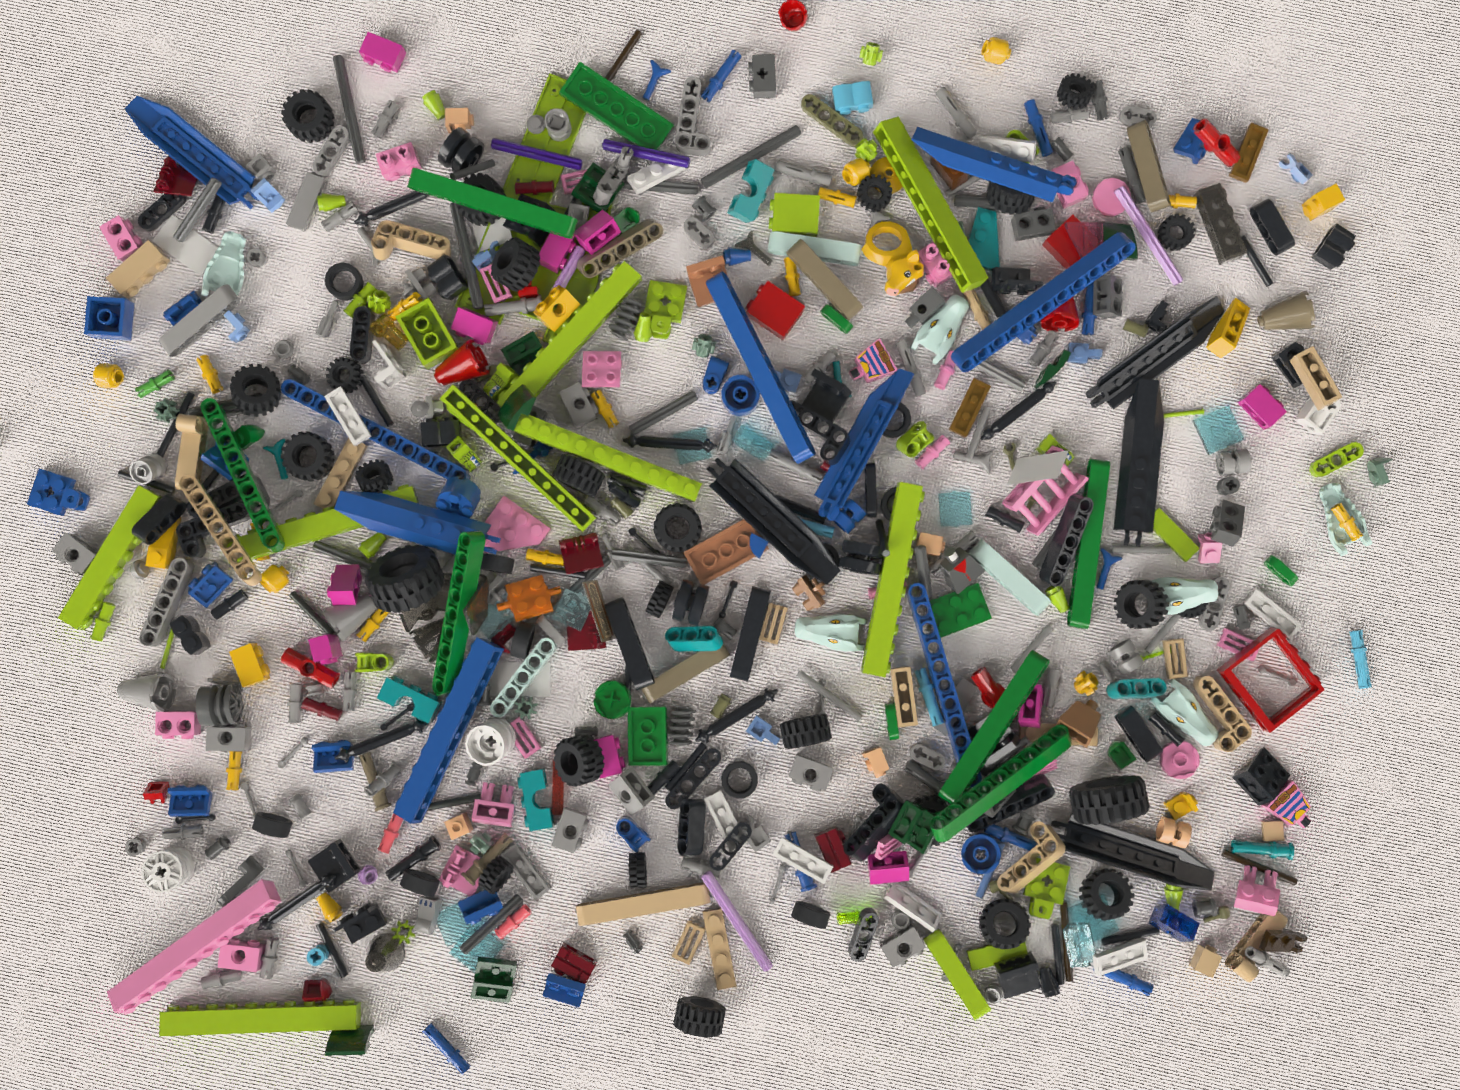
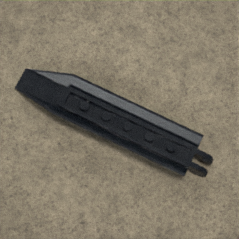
M1218 296L1185 314L1097 380V386L1091 387L1085 393L1087 398L1095 397L1090 402L1092 408L1107 402L1114 410L1133 396L1139 378L1156 379L1202 345L1224 313Z
M1139 378L1124 421L1113 530L1125 531L1124 545L1126 546L1130 542V531L1137 532L1136 547L1141 546L1142 532L1153 534L1164 427L1159 380Z
M716 458V464L724 471L719 475L710 466L706 469L716 478L709 487L792 565L828 585L840 572V569L820 537L736 458L730 466H726L719 458Z
M1071 813L1067 824L1055 820L1051 821L1052 827L1065 830L1064 835L1059 833L1057 835L1063 841L1065 851L1175 887L1212 891L1215 872L1182 848L1108 824H1080L1074 819L1073 813Z

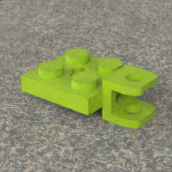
M650 280L644 312L651 314V330L654 338L668 339L672 322L681 324L687 293L686 285ZM668 298L671 302L664 306L661 299Z
M1036 858V863L1038 864L1041 858ZM1054 862L1024 887L1023 895L1031 897L1029 904V914L1031 916L1049 919L1053 912L1054 903L1063 905L1070 866ZM1048 875L1049 879L1051 880V884L1045 886V882L1042 881V878H1046V876Z

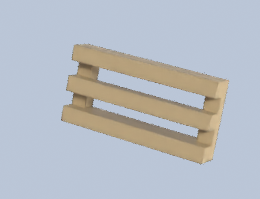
M769 603L759 640L778 645L787 607ZM772 608H776L769 634L766 638L764 634ZM779 610H783L778 630L776 633L775 640H773L771 638L777 620Z
M1184 639L1162 640L1167 679L1188 677ZM1175 643H1178L1181 673H1179L1178 670V657L1176 653Z
M688 920L672 957L690 965L706 928ZM689 927H692L691 934L679 956L677 955ZM696 930H698L700 933L688 959L684 958Z

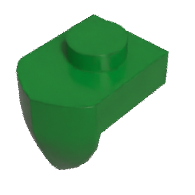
M626 207L613 216L621 231L620 234L639 223V211L632 207Z
M248 424L242 425L234 433L242 450H246L264 436L265 430L259 426Z
M1124 741L1112 742L1107 750V755L1119 771L1137 760Z

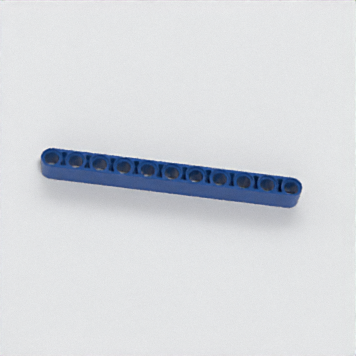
M1122 232L1114 234L955 349L951 354V360L962 372H969L1129 257L1135 250V243Z
M721 271L706 281L707 288L795 462L800 464L816 454L815 449L728 276Z
M287 379L281 384V391L284 395L340 424L330 405L326 411L322 410L323 404L327 402L323 395L291 379ZM295 385V391L290 394L289 388ZM312 394V400L306 402V396ZM359 414L371 436L372 431L379 428V435L368 439L447 480L455 477L458 472L464 473L462 480L465 481L466 478L470 480L468 471ZM396 437L395 445L390 446V438ZM413 446V452L410 455H406V448ZM429 454L430 461L423 464V456ZM442 463L447 464V469L444 472L439 471V466Z
M911 583L906 588L907 599L948 731L955 760L958 763L970 745L971 739L927 591L922 584ZM918 586L920 589V594L917 597H914L911 593L912 588ZM920 605H924L926 612L920 616L917 613V608ZM926 623H929L931 626V631L928 634L923 632V626ZM931 642H935L937 645V649L934 652L928 650ZM936 661L942 662V668L939 671L934 669ZM946 679L948 686L941 690L939 683L941 680ZM948 698L953 699V705L950 708L945 706V701ZM953 717H958L959 723L956 726H951L950 721ZM963 735V744L957 745V737ZM979 772L970 787H974L982 781L981 772Z

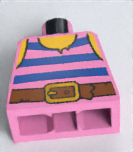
M878 339L855 357L854 361L857 367L849 370V374L853 381L863 376L866 383H870L891 376L898 369L881 339Z
M1287 780L1275 800L1261 805L1287 825L1293 826L1297 822L1302 828H1305L1311 823V820L1305 815L1311 808V805L1294 781Z

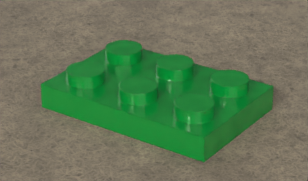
M979 583L966 587L959 594L952 592L929 601L940 638L992 619Z
M630 707L628 711V766L668 765L667 707Z

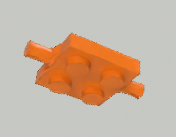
M538 575L505 585L507 601L498 603L496 606L498 612L510 608L515 621L518 622L553 612L551 596L562 594L560 586L548 589L543 576Z

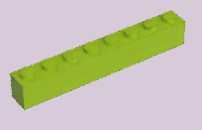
M138 485L58 616V619L77 630H86V628L92 625L94 615L103 606V600L112 592L114 582L123 574L125 564L132 559L134 549L142 542L132 535L133 526L162 498L161 495L147 487Z

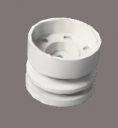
M497 717L489 718L472 729L467 735L465 743L467 753L477 764L484 766L493 765L514 748L516 741L515 731L506 720Z
M176 846L154 852L146 858L142 865V880L148 888L155 892L163 893L178 888L188 882L193 875L195 867L193 857L184 848Z

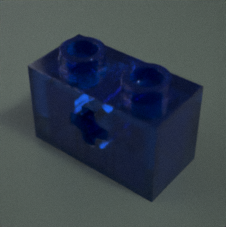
M1168 904L1156 905L1148 922L1181 943L1194 941L1200 925L1199 922Z

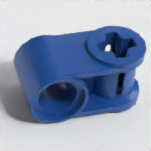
M711 356L703 379V390L705 393L712 395L718 392L730 362ZM714 381V385L711 388L708 387V383Z
M622 816L618 819L616 831L634 852H639V848L643 844L651 841L650 836L631 817ZM626 821L631 827L628 830H622L620 823Z

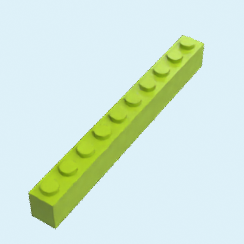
M899 116L881 121L873 133L934 244L939 249L943 260H946L947 264L949 263V271L959 289L964 293L980 287L989 277L934 181L931 172L925 165L922 156L906 131L904 124Z
M625 261L622 264L618 263L612 270L613 274L609 278H604L599 285L600 288L596 292L593 291L587 297V303L584 306L580 305L574 312L575 316L571 320L568 319L564 322L559 334L555 333L549 339V345L537 352V358L532 363L529 362L525 365L521 376H516L510 383L511 387L499 394L496 403L502 407L506 399L522 384L526 385L532 394L537 397L619 307L623 299L627 298L642 281V276Z
M452 385L441 396V401L582 532L597 518L457 386Z
M521 414L513 431L690 502H695L702 485L700 482L531 415Z
M904 482L897 483L887 533L890 555L887 557L883 556L881 572L860 670L864 674L886 677V673H890L891 662H889L890 654L893 655L895 643L892 642L894 635L896 636L898 633L899 624H896L897 616L900 617L902 613L901 597L904 598L906 593L904 581L905 578L908 579L910 567H907L908 560H911L914 549L911 548L912 540L915 541L917 536L915 524L916 521L919 522L921 510L918 509L920 502H923L925 491H922L923 486Z
M409 484L397 487L398 490L393 492L390 490L383 491L384 494L419 504L416 490L413 486L409 487ZM334 506L324 508L323 512L318 514L315 512L304 514V518L301 519L296 517L287 519L284 524L278 525L276 523L285 542L282 551L365 527L335 510ZM256 529L247 531L248 534L243 536L236 534L252 560L274 554V552H271L262 544ZM277 538L271 540L270 546L276 544ZM230 542L227 545V548L231 547L233 542ZM243 556L238 558L237 563L242 561Z
M328 999L323 1001V1003L313 1001L304 1002V1004H296V1001H286L284 1004L277 1005L276 1001L265 1002V1005L249 1002L245 1003V1006H238V1003H227L222 1007H218L217 1003L207 1004L206 1007H199V1004L187 1005L186 1008H179V1005H169L167 1009L159 1012V1037L356 1030L361 1026V1002H355V999H344L343 1002L336 1003L334 999Z

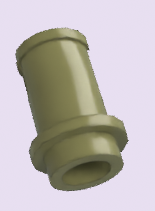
M1127 318L1122 330L1136 334L1138 338H1144L1149 327L1145 323L1142 325Z
M617 496L610 502L611 507H614L625 520L634 512L625 502L619 501Z
M723 693L717 696L718 700L710 711V714L718 719H721L728 704L731 705V698Z

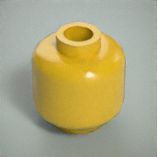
M991 37L984 42L981 54L985 61L1000 65L1009 59L1011 49L1009 48L1008 41Z
M856 158L846 163L842 171L844 181L852 186L859 185L862 180H865L866 176L870 178L871 166L862 158Z
M100 363L93 371V378L99 387L117 388L123 382L124 373L116 364Z
M271 565L261 574L260 584L269 593L272 591L278 593L289 583V578L287 577L289 572L282 565L280 567Z

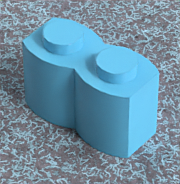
M870 81L841 84L832 87L834 109L840 115H848L851 111L864 113L873 107Z

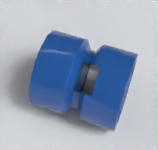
M848 498L833 522L846 534H849L856 527L855 523H859L867 514L856 502ZM849 512L853 515L851 518L847 515Z

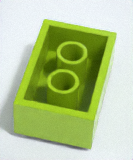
M430 298L395 316L421 363L427 370L446 360L459 348Z

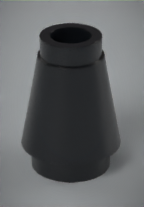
M1050 966L1040 968L1041 991L1044 993L1045 998L1059 995L1061 987Z

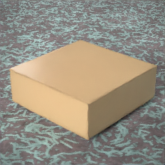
M1261 821L1262 841H1284L1283 821Z

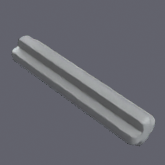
M986 360L975 367L1018 391H1022L1026 384L1025 381Z

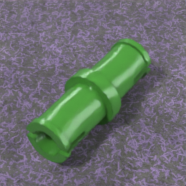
M167 369L156 377H150L149 381L136 387L135 391H139L138 396L144 398L155 390H161L162 386L174 381L175 376H171L173 373Z

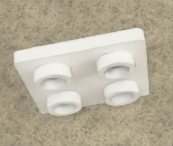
M373 340L372 343L389 365L387 368L379 369L376 373L377 375L373 378L379 385L388 390L405 378L402 373L404 368L394 357H391L394 354L383 342L379 343L377 340Z

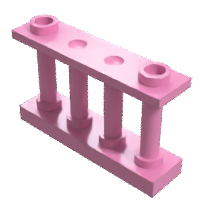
M1052 445L1045 454L1064 450ZM1063 464L1061 472L1069 481L1062 489L1053 479L1019 483L1003 500L1002 504L1015 512L1019 509L1031 523L1026 530L1039 536L1065 507L1070 496L1083 488L1084 484L1088 481V477L1079 473L1073 474ZM1043 481L1056 494L1049 503L1037 490ZM1031 495L1043 508L1037 517L1024 504Z

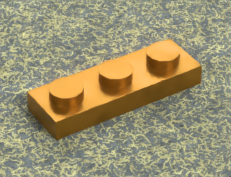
M1254 123L1248 125L1238 151L1240 159L1232 166L1229 177L1244 183L1249 181L1269 129Z
M972 379L949 427V431L964 438L967 437L989 392L990 385L978 379Z

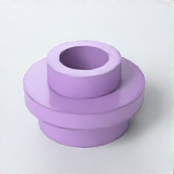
M372 865L364 866L358 874L359 881L365 885L373 884L378 877L377 870Z

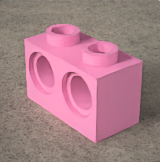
M119 215L99 226L117 259L122 262L143 245L139 236L133 233L134 227L132 223ZM122 227L121 232L117 234L118 228ZM131 243L130 248L126 250V246Z
M196 711L156 712L155 735H162V739H174L175 735H181V739H194V735L201 734V725L197 719ZM168 720L171 722L172 725L170 730H168L166 727V722ZM187 720L191 723V728L189 730H187L185 727V723Z

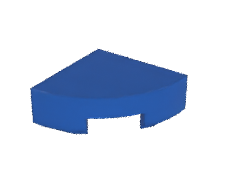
M751 533V551L760 559L769 542Z

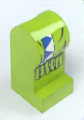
M501 362L496 367L497 371L491 377V380L483 388V391L494 401L498 400L497 397L503 390L507 391L511 387L510 383L516 376H520L509 365Z
M1048 434L1035 449L1042 455L1052 445L1068 451L1051 434ZM1068 451L1064 461L1067 467L1075 458L1070 451Z
M457 436L446 446L452 456L470 472L482 463L460 436ZM457 444H461V445L454 451V447H455Z

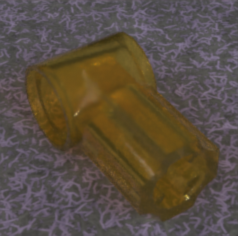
M382 314L370 324V331L374 336L385 338L398 351L409 341L407 336L395 327L393 318L388 314Z

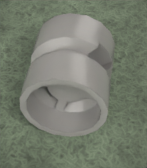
M558 108L548 111L544 122L549 136L555 141H564L569 138L572 127L567 113Z
M1248 449L1218 452L1216 455V467L1219 475L1222 477L1233 475L1234 472L1236 474L1249 473L1251 471V456Z
M152 453L134 461L130 465L129 472L131 478L136 483L147 484L163 476L166 473L167 465L160 455Z
M1130 639L1117 644L1108 651L1112 659L1118 661L1117 667L1122 675L1136 670L1145 663L1140 654L1134 652L1136 648ZM1126 653L1129 654L1128 656L1122 658V655Z

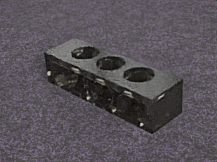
M1221 183L1198 190L1193 197L1197 196L1196 205L1219 265L1242 258L1247 254V245L1240 236L1238 223H1235L1233 209L1226 199V190L1222 188ZM1212 203L1217 204L1218 210L1212 207ZM1218 221H1223L1225 227L1220 226ZM1225 238H1229L1232 244H1227Z

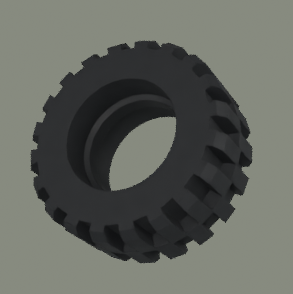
M406 545L403 548L399 547L394 551L385 553L384 556H380L376 559V562L370 565L365 575V584L375 605L389 613L391 611L394 613L406 612L412 608L420 607L423 603L426 604L442 589L445 580L435 552L424 545Z
M1123 775L1094 779L1076 784L1069 791L1073 817L1080 824L1099 825L1131 820L1132 818L1145 815L1150 808L1145 781L1140 776Z

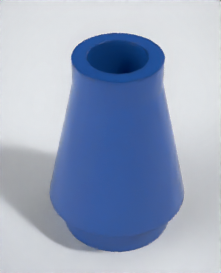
M730 247L724 249L723 258L725 265L733 266L751 261V251Z

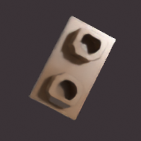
M804 575L797 580L798 583L792 588L797 596L805 592L809 597L803 602V606L807 611L814 608L818 609L826 603L821 597L826 594L822 588L825 583L821 582L819 584L816 578L810 581L807 575Z

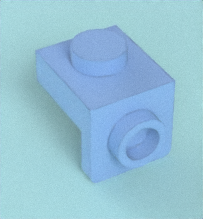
M265 178L250 190L271 213L279 209L282 203L285 202L281 194Z
M229 310L224 316L236 329L228 337L235 343L241 342L251 330L244 324L246 320L238 312L234 314Z

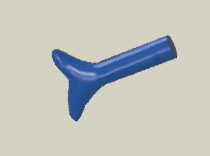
M650 60L652 77L642 97L646 101L650 100L658 79L663 75L671 73L669 69L660 68L654 60Z
M1100 548L1103 556V567L1096 588L1103 590L1111 565L1123 558L1112 556L1107 550Z

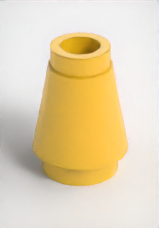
M327 892L317 897L325 920H329L331 923L342 916V907Z

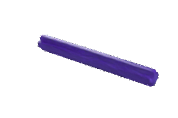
M493 138L491 141V148L576 170H581L583 165L582 159L497 138Z
M604 139L602 143V148L605 151L621 154L623 147H629L627 153L632 149L634 152L633 157L688 168L690 165V158L688 156Z

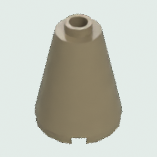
M1307 291L1300 292L1260 311V316H1257L1259 327H1263L1264 330L1314 328L1315 325L1311 324L1312 321H1315L1312 300H1307L1306 295H1309Z

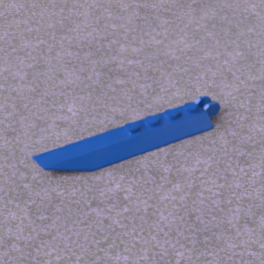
M136 96L124 108L147 139L204 185H207L212 177L219 179L222 185L216 194L229 205L240 201L251 210L254 206L244 198L247 193L259 201L250 191L255 177L169 107Z
M920 127L916 128L912 137L913 142L943 166L1050 202L1054 201L1056 193L1071 195L1074 192L1073 187L1077 183L1075 177L1070 175L1063 176Z
M899 368L868 396L848 433L851 441L848 448L837 464L830 465L814 496L823 500L818 510L819 516L827 517L828 520L834 521L839 515V508L841 509L898 408L914 373Z
M340 491L334 508L372 531L455 555L459 535L462 532L479 530L484 533L485 541L487 539L495 543H500L501 539L488 535L487 532L491 524L384 493ZM484 547L485 552L497 553L495 548Z

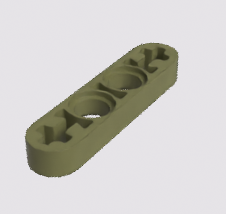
M808 94L802 98L801 108L803 112L849 146L855 147L863 139V132L857 126L816 96ZM806 101L808 103L813 101V107H806ZM821 111H827L830 117L823 120L819 114ZM836 122H842L845 128L838 131L834 125ZM858 134V140L852 141L851 135Z

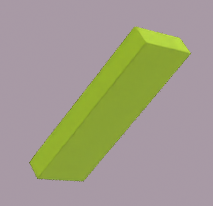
M1160 508L1155 510L1153 531L1184 562H1187L1200 548Z
M1025 942L1016 948L1005 950L992 947L993 945L991 944L966 950L972 971L994 966L996 962L1028 953Z

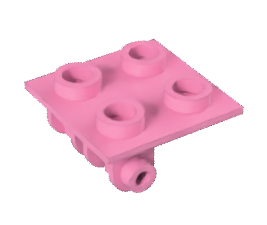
M583 351L582 387H620L621 351Z
M456 845L439 878L443 882L442 885L447 888L451 886L468 896L475 894L479 886L478 880L480 877L476 880L475 885L472 886L461 874L473 865L474 860H479L481 857Z

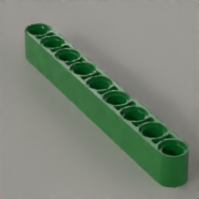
M412 168L407 185L412 190L569 239H573L578 222L576 218L417 168Z
M213 398L203 400L200 406L201 411L262 544L271 552L277 553L282 551L285 546L282 534L223 407ZM216 406L214 411L209 412L211 407ZM223 422L222 427L216 429L217 425ZM227 439H231L229 444L224 445ZM238 455V459L232 462V458ZM242 472H246L243 478H239ZM254 488L253 493L247 495V491ZM261 505V509L254 512L255 507ZM269 521V526L262 529V525ZM277 538L276 544L270 546L271 540Z
M1090 458L1087 464L1086 476L1088 481L1085 483L1083 496L1092 499L1093 509L1076 549L1069 601L1070 609H1068L1067 616L1068 627L1088 629L1090 625L1110 473V461Z
M479 530L462 532L458 539L432 682L433 691L438 696L451 692L454 680L462 669L485 547V535Z
M1034 650L1030 651L938 794L940 798L952 804L968 791L1050 663L1049 659Z
M1061 724L1054 726L930 820V827L935 840L946 842L1068 750L1072 745L1068 728Z

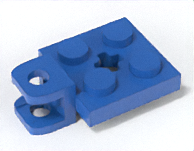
M39 468L26 505L64 516L67 508L85 511L90 496L87 493L74 489L75 479ZM52 488L54 494L49 496V490ZM80 498L83 499V503L81 505H79Z

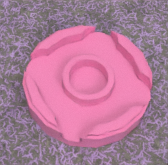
M1109 178L1100 182L1093 191L1092 196L1096 210H1099L1104 216L1110 217L1123 213L1125 209L1114 192L1121 186H1124L1131 196L1130 189L1126 183L1116 178Z
M1171 741L1162 748L1160 765L1168 776L1176 779H1186L1195 773L1200 760L1197 749L1193 745L1183 741L1177 747Z

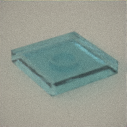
M1229 405L1192 420L1207 455L1245 440Z
M1103 893L1099 894L1102 902L1108 905L1105 895ZM1084 902L1068 908L1069 915L1083 946L1119 931L1115 919L1102 921L1101 918H1093V914L1089 915L1086 912L1088 909L1083 908L1081 905Z
M478 923L470 925L449 952V954L474 974L478 956L495 958L504 946L502 942L489 933L465 955L460 950V946L481 927Z

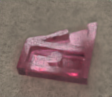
M1103 222L1065 223V229L1080 258H1083L1103 243Z

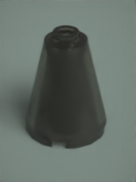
M444 617L408 632L410 637L415 636L413 637V642L425 658L430 657L428 660L430 664L437 659Z
M383 933L375 936L369 942L366 950L365 965L367 969L371 972L381 973L396 970L405 958L403 941L398 945L399 940L397 938L391 939L394 936L393 933Z

